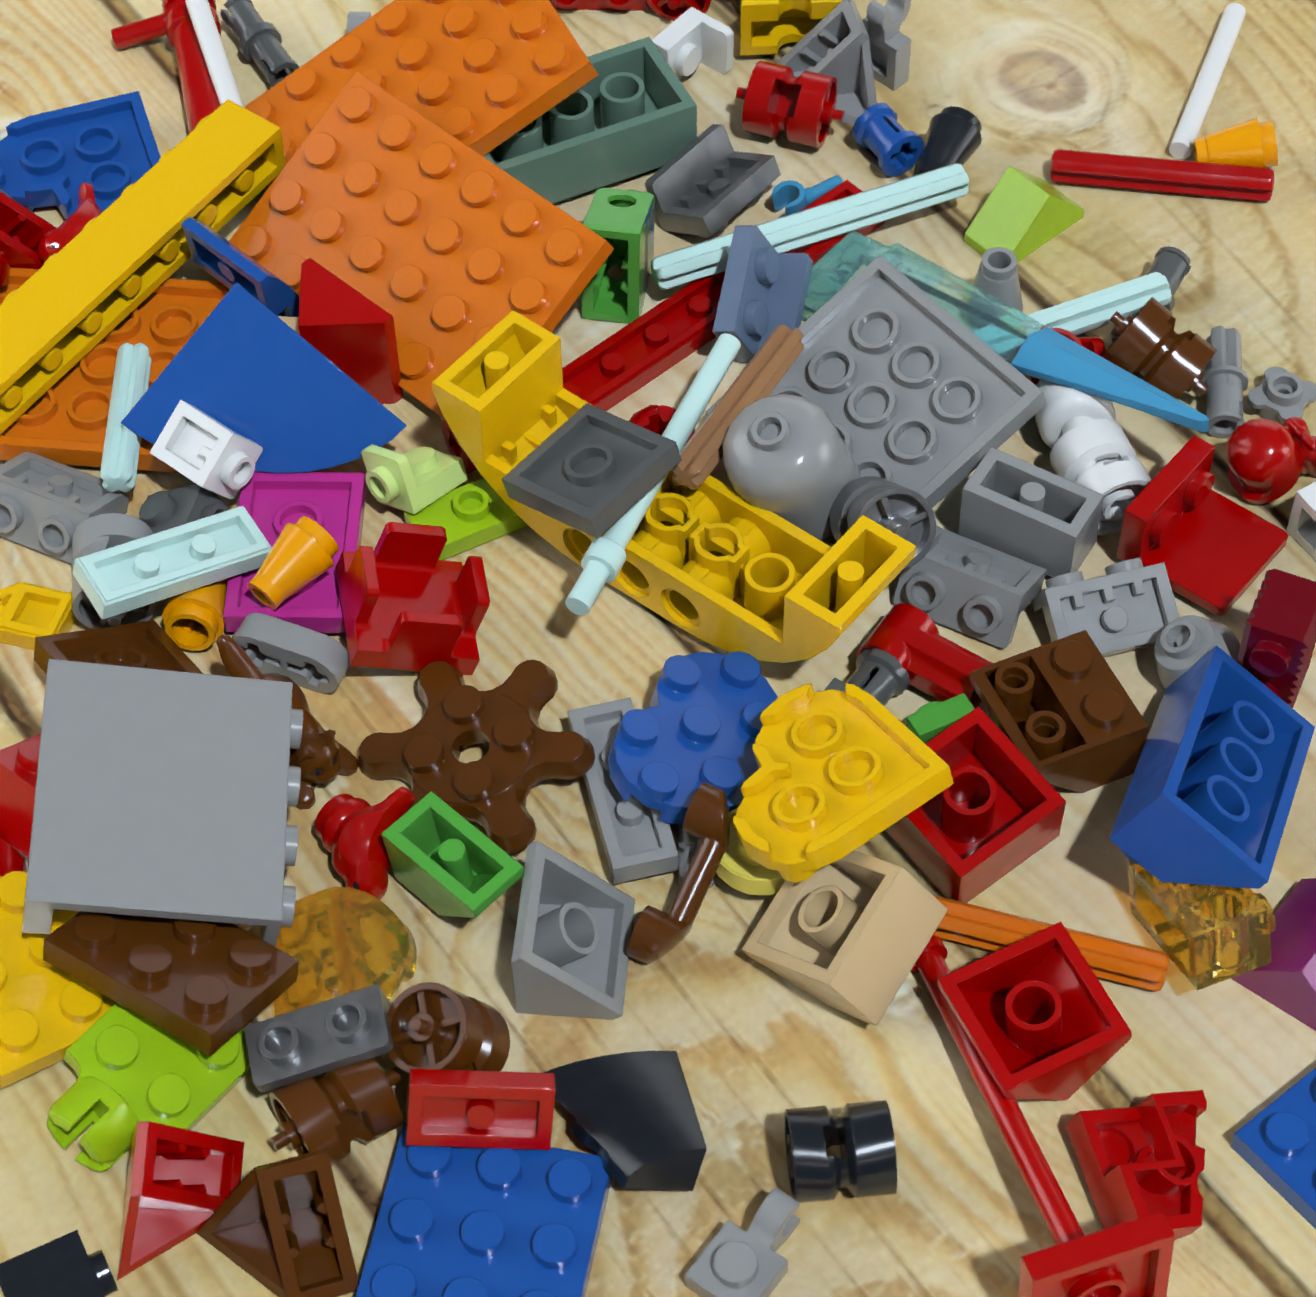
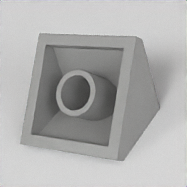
M537 840L527 845L511 960L516 1013L605 1020L619 1018L623 1014L629 960L626 952L632 933L635 898Z

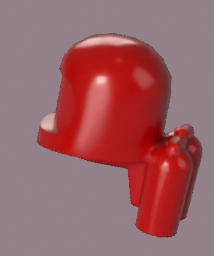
M1290 417L1282 425L1279 422L1265 418L1251 419L1239 425L1227 440L1225 456L1229 466V481L1238 496L1250 504H1265L1280 498L1293 488L1301 472L1304 474L1309 472L1312 477L1316 478V436H1311L1307 423L1300 417Z

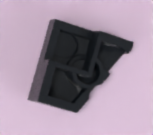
M638 1051L604 1055L576 1061L543 1072L554 1073L555 1099L575 1118L571 1133L584 1147L597 1152L603 1158L605 1169L624 1189L693 1191L707 1147L677 1051Z

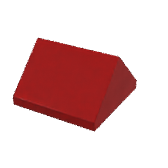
M308 258L301 264L298 323L300 336L381 404H395L403 398L402 388L398 385L401 381L393 315L316 261Z
M1058 922L937 979V986L1005 1099L1068 1100L1132 1037V1031L1062 922Z

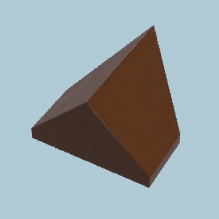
M327 1148L254 1167L196 1233L277 1297H337L358 1290L359 1280Z

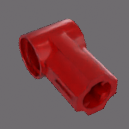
M906 603L894 605L857 652L858 657L863 650L878 648L886 651L897 658L902 667L908 672L910 685L942 702L964 693L974 708H977L981 703V699L969 681V672L993 664L939 635L934 621L925 612Z

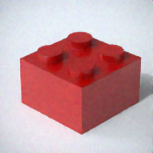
M979 706L926 743L931 750L949 765L954 784L885 829L945 898L964 903L971 901L1060 835L1066 805L1063 797Z

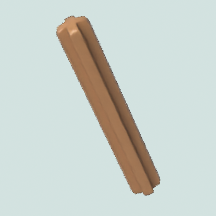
M783 324L777 326L679 452L682 461L672 469L674 472L672 480L678 486L684 484L691 490L697 489L703 484L723 457L722 444L732 421L744 408L761 398L768 397L804 350L801 342L803 334L798 328L791 330Z

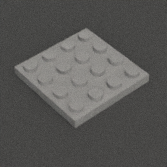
M881 255L875 258L798 328L803 334L801 342L804 350L769 395L789 394L805 397L822 408L828 414L860 470V477H881L911 489L922 495L932 508L978 467L991 447L998 449L1047 404L1041 389ZM719 400L716 401L708 410L705 411V414L707 416L713 410V408L716 406Z

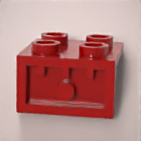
M1194 435L1125 509L1116 557L1122 561L1141 558L1143 567L1164 562L1172 590L1217 616H1224L1286 546L1288 533L1212 490L1215 475L1210 473L1215 446Z

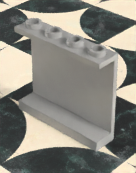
M49 659L22 932L50 935L53 910L58 909L261 926L260 939L275 947L280 927H292L296 902V887L284 885L285 866H295L298 848V826L287 825V806L297 807L301 782V768L289 766L290 748H300L303 729V709L292 708L293 682Z

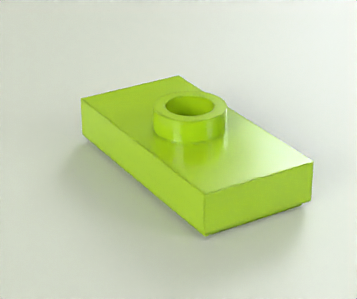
M484 478L451 490L416 514L403 511L405 523L440 526L446 529L447 542L438 560H445L528 526L502 500Z

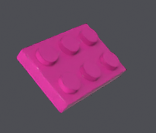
M253 473L249 482L240 490L238 507H245L271 547H273L286 523L295 524L301 516H306L320 524L334 538L339 546V551L332 557L333 567L285 599L276 610H272L261 603L247 586L249 581L257 574L259 568L228 578L223 614L226 632H236L245 616L249 613L257 612L320 633H346L336 565L342 551L356 552L358 546L361 545L367 492L365 473Z

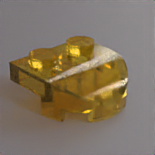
M328 888L296 900L292 927H280L275 947L299 960L297 981L274 1000L275 1017L376 984L380 985L390 1001L399 988L404 976L412 979L416 969V944L408 926L382 901L354 888Z

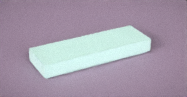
M240 506L74 560L72 574L101 619L104 620L260 568L272 547L245 507Z

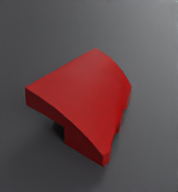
M1203 1090L1151 1094L1137 1107L1079 1111L1065 1124L1103 1230L1159 1211L1163 1212L1175 1234L1174 1240L1192 1234L1202 1226L1203 1197L1199 1192L1197 1182L1199 1174L1204 1170L1205 1149L1195 1144L1197 1117L1207 1110V1100Z

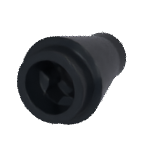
M955 106L946 107L940 114L933 116L929 125L921 165L916 175L954 163L963 166L981 145L982 137L980 132L982 126L979 119L970 111Z

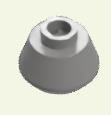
M1196 615L1182 616L1167 624L1158 635L1154 650L1158 677L1162 686L1165 689L1169 687L1216 645L1237 662L1240 645L1232 630L1219 622Z

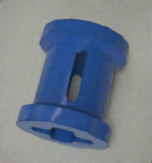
M877 103L868 107L856 119L852 127L853 139L862 148H869L878 157V165L886 175L899 176L907 172L917 163L924 149L922 138L913 131H906L897 121V114L886 103Z

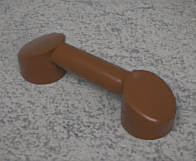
M703 782L699 786L683 822V832L701 839L669 912L666 913L648 905L641 913L631 934L626 954L643 963H652L675 948L691 931L697 913L723 855L729 846L730 818L726 793L723 789Z

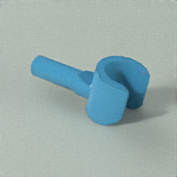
M835 175L810 188H804L797 181H783L772 192L774 210L780 211L785 207L786 216L797 213L841 184L843 180L839 175Z

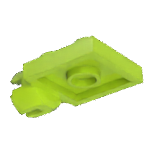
M116 1002L65 1051L64 1061L74 1069L78 1078L51 1105L46 1123L64 1150L69 1148L87 1130L79 1141L84 1150L75 1160L92 1171L102 1172L108 1170L130 1149L132 1133L137 1122L151 1121L192 1130L251 1071L245 1030L242 1028L209 1056Z

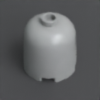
M789 394L761 398L744 408L732 421L722 444L724 471L737 495L754 507L779 515L821 541L833 534L830 526L832 504L846 484L860 478V470L828 414L822 408L805 397Z

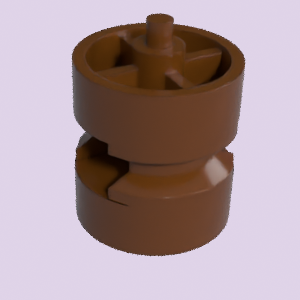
M1153 297L1145 303L1134 317L1129 314L1125 318L1118 311L1113 314L1109 321L1118 327L1114 332L1118 336L1104 352L1102 358L1133 375L1141 373L1144 376L1143 381L1176 399L1184 391L1189 393L1192 389L1201 396L1206 392L1209 386L1200 380L1204 375L1201 371L1217 351L1212 345L1190 330L1177 334L1174 331L1176 318L1172 316L1173 313Z
M425 982L411 986L394 1000L387 1012L393 1041V1049L388 1055L400 1069L410 1073V1068L501 1071L507 1061L510 1050V1033L503 1016L491 1005L466 996L445 985Z
M370 1058L323 1073L318 1079L308 1077L274 1090L270 1093V1100L280 1122L281 1132L270 1138L273 1146L278 1151L289 1144L298 1156L327 1148L330 1163L333 1165L350 1155L351 1141L358 1139L365 1144H370L403 1124L402 1112L392 1089V1085L402 1080L400 1073L396 1068L384 1073L374 1058Z

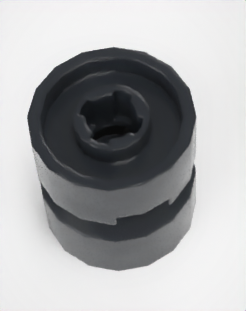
M886 1100L848 1103L843 1108L841 1114L833 1116L826 1106L793 1108L784 1111L786 1158L792 1198L799 1203L834 1200L840 1188H848L855 1198L892 1195L896 1193V1148L891 1114ZM840 1145L841 1159L836 1156H827L826 1149L831 1146Z

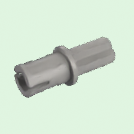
M1216 326L1212 328L1211 335L1207 337L1206 341L1217 351L1207 363L1206 371L1200 380L1209 386L1205 392L1206 416L1209 418V434L1216 438L1227 439L1239 425L1245 423L1243 418V392L1248 386V376L1242 370L1241 335L1239 331L1235 328L1225 329L1223 326Z

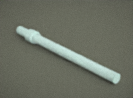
M724 333L718 337L662 436L676 441L679 452L686 444L741 348L740 341L731 334ZM667 475L607 529L603 537L595 538L581 560L583 571L565 600V605L571 612L581 616L587 615L605 583L615 580L627 559L624 550Z

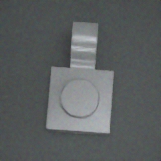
M872 0L868 4L866 17L862 21L870 40L874 79L895 91L906 83L909 77L911 39L902 34L899 29L909 13L911 0H887L885 7Z
M775 1187L760 1205L747 1231H744L728 1220L686 1272L685 1286L700 1297H769L788 1272V1260L776 1253V1251L798 1226L800 1218L794 1215V1213L800 1207V1203Z

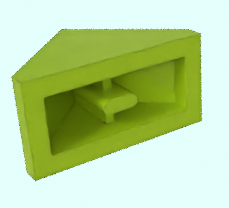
M1009 165L965 232L964 242L982 256L991 248L1002 247L1009 249L1016 255L1018 263L1083 218L1084 208L1045 180Z

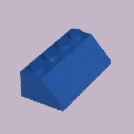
M1216 645L1166 688L1109 840L1117 845L1130 861L1141 865L1161 882L1260 889L1269 881L1315 727Z

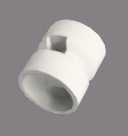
M1108 418L1091 419L1080 423L1065 432L1056 441L1050 452V464L1056 475L1104 495L1098 535L1121 532L1125 509L1152 480L1142 463L1136 458V452L1119 424Z

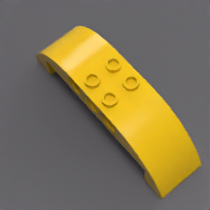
M512 310L432 382L433 394L460 446L495 492L532 530L562 554L581 566V560L595 538L509 498L502 481L504 476L586 403L590 404L563 388L560 337ZM671 470L624 550L627 555L624 565L615 580L609 582V584L679 628L709 644L730 653L736 651L748 653L758 661L790 663L810 659L827 650L915 557L916 545L862 515L831 547L779 515L754 507L737 495L733 488L711 475L706 478L699 488L691 490L684 484L681 486L675 484L672 480L674 472Z

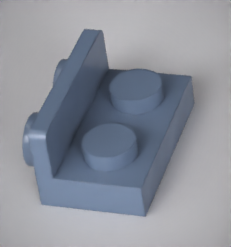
M757 225L735 226L712 331L717 338L721 334L727 333L735 336L740 341L741 348L735 357L738 363H749L777 326L784 324L791 330L800 327L813 261L807 253H777L776 249L773 248Z

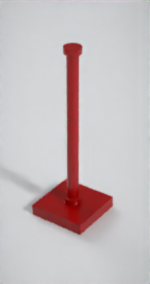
M932 935L929 943L911 970L921 973L1056 1243L1055 1246L1021 1256L1018 1297H1166L1175 1234L1162 1211L1084 1235L1016 1099H1005L937 986V979L951 972L945 962L948 951L939 936Z

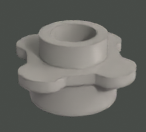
M1271 367L1265 371L1262 384L1249 390L1247 399L1248 403L1257 410L1260 418L1274 420L1282 425L1290 417H1303L1305 406L1316 401V384L1311 381H1302L1297 375L1288 372L1282 367Z

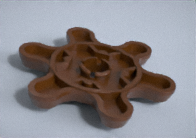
M527 660L520 663L503 684L487 691H478L473 686L465 685L464 677L456 667L444 661L431 662L420 672L417 685L418 695L427 708L422 719L413 728L403 732H378L367 736L359 748L358 765L363 774L370 779H400L408 783L412 788V793L416 796L414 803L408 810L432 791L463 818L483 826L488 838L507 854L522 852L527 848L528 844L534 841L537 832L535 821L526 808V798L530 790L536 784L546 779L561 778L570 780L586 774L592 768L595 761L594 747L587 738L577 732L545 731L539 726L540 711L554 697L558 690V680L555 672L541 661ZM487 741L489 742V750L482 759L468 763L458 761L460 756L458 749L460 746L467 748L472 744H485Z

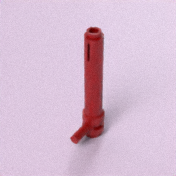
M162 0V14L111 29V33L118 50L167 35L171 46L175 48L190 134L200 120L211 115L220 106L185 0ZM208 0L219 35H221L219 17L216 13V1Z

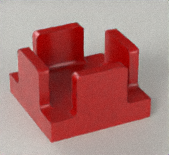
M388 522L385 525L374 551L372 546L361 545L358 546L356 552L342 551L336 565L350 666L422 671L431 662L444 661L456 667L462 675H473L480 661L476 633L490 605L482 557L468 556L464 566L462 562L438 560L447 542L446 529L444 527Z

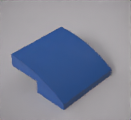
M189 217L181 223L194 263L229 289L236 282L239 283L275 315L299 317L300 296L289 285L203 222Z

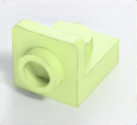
M371 444L361 451L367 470L366 483L376 501L412 514H416L468 480L462 458L434 450L431 447H418L401 454Z

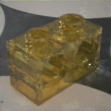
M1128 860L1131 913L1161 949L1169 955V958L1196 990L1271 963L1270 933L1274 932L1276 923L1272 908L1261 893L1255 894L1250 888L1161 882L1141 865Z

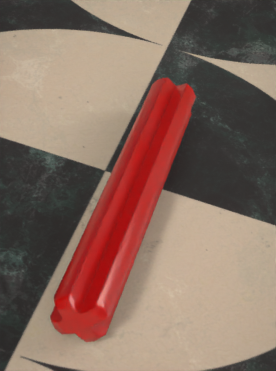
M1057 149L1053 152L1050 166V179L1054 183L1267 202L1271 199L1275 178L1274 171L1264 167Z

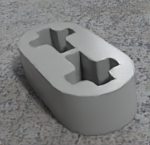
M249 613L232 636V639L243 648L262 674L274 672L288 676L298 686L323 694L334 692L350 668L349 652L334 638L267 614Z

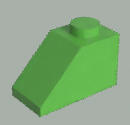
M432 791L381 833L395 878L440 916L476 918L515 884L524 873V867Z

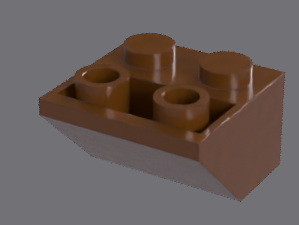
M1086 630L969 672L970 683L997 727L1051 785L1084 793L1134 774L1146 742L1149 726Z

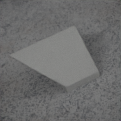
M843 0L776 64L791 67L794 77H799L804 71L836 77L838 91L835 109L845 112L843 123L854 125L856 119L868 107L877 104L868 33L853 0Z

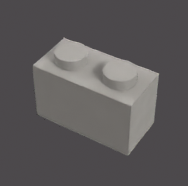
M991 447L962 489L958 535L1047 569L1046 575L1051 577L1077 572L1096 543L1104 495Z

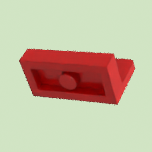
M410 1068L409 1086L406 1093V1145L550 1150L556 1092L554 1073Z

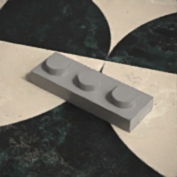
M631 697L568 710L570 731L577 732L587 738L595 750L594 764L583 775L614 884L679 870V855L670 825L658 820L661 811L645 806L632 794L627 802L621 797L610 778L608 756L624 714L634 710Z

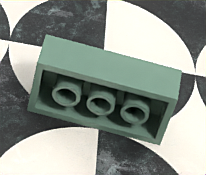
M650 37L588 56L589 61L599 74L596 78L483 157L552 204L664 166L697 138V104Z

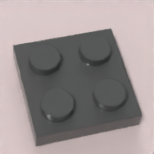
M586 403L504 476L502 481L509 498L598 539L677 466L682 459L676 441Z

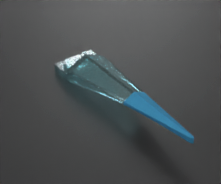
M852 231L812 266L801 319L804 322L875 258L881 255L1020 373L1102 397L1198 432H1209V418L1206 415L899 243L886 246L859 232Z

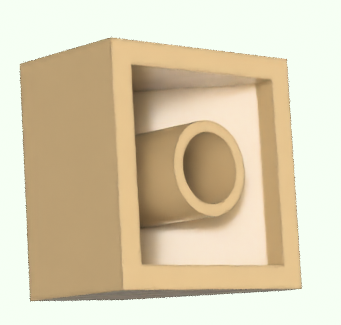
M854 850L842 859L818 869L812 877L805 881L789 882L785 880L743 946L742 951L828 1006L877 1026L948 909L902 866Z

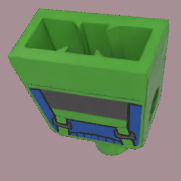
M600 188L596 190L583 225L607 240L614 250L582 291V319L630 324L641 316L651 273V260L654 256L655 197L651 193L613 188ZM622 264L621 269H625L622 281L612 279L607 272L612 266Z

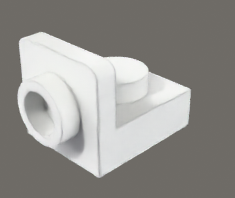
M690 7L652 39L679 80L684 76L694 73L700 62L723 75L733 68V30L719 20L713 19L693 7Z
M180 400L149 453L202 488L226 498L234 499L239 490L251 479L255 471V463L261 455L263 448L254 441L235 433L194 405Z

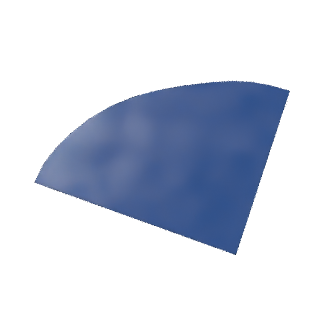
M237 282L121 421L122 425L135 434L155 444L179 401L183 400L194 405L235 433L260 445L263 451L255 463V471L269 473L310 472L356 460L362 457L361 451L371 444L382 447L407 426Z

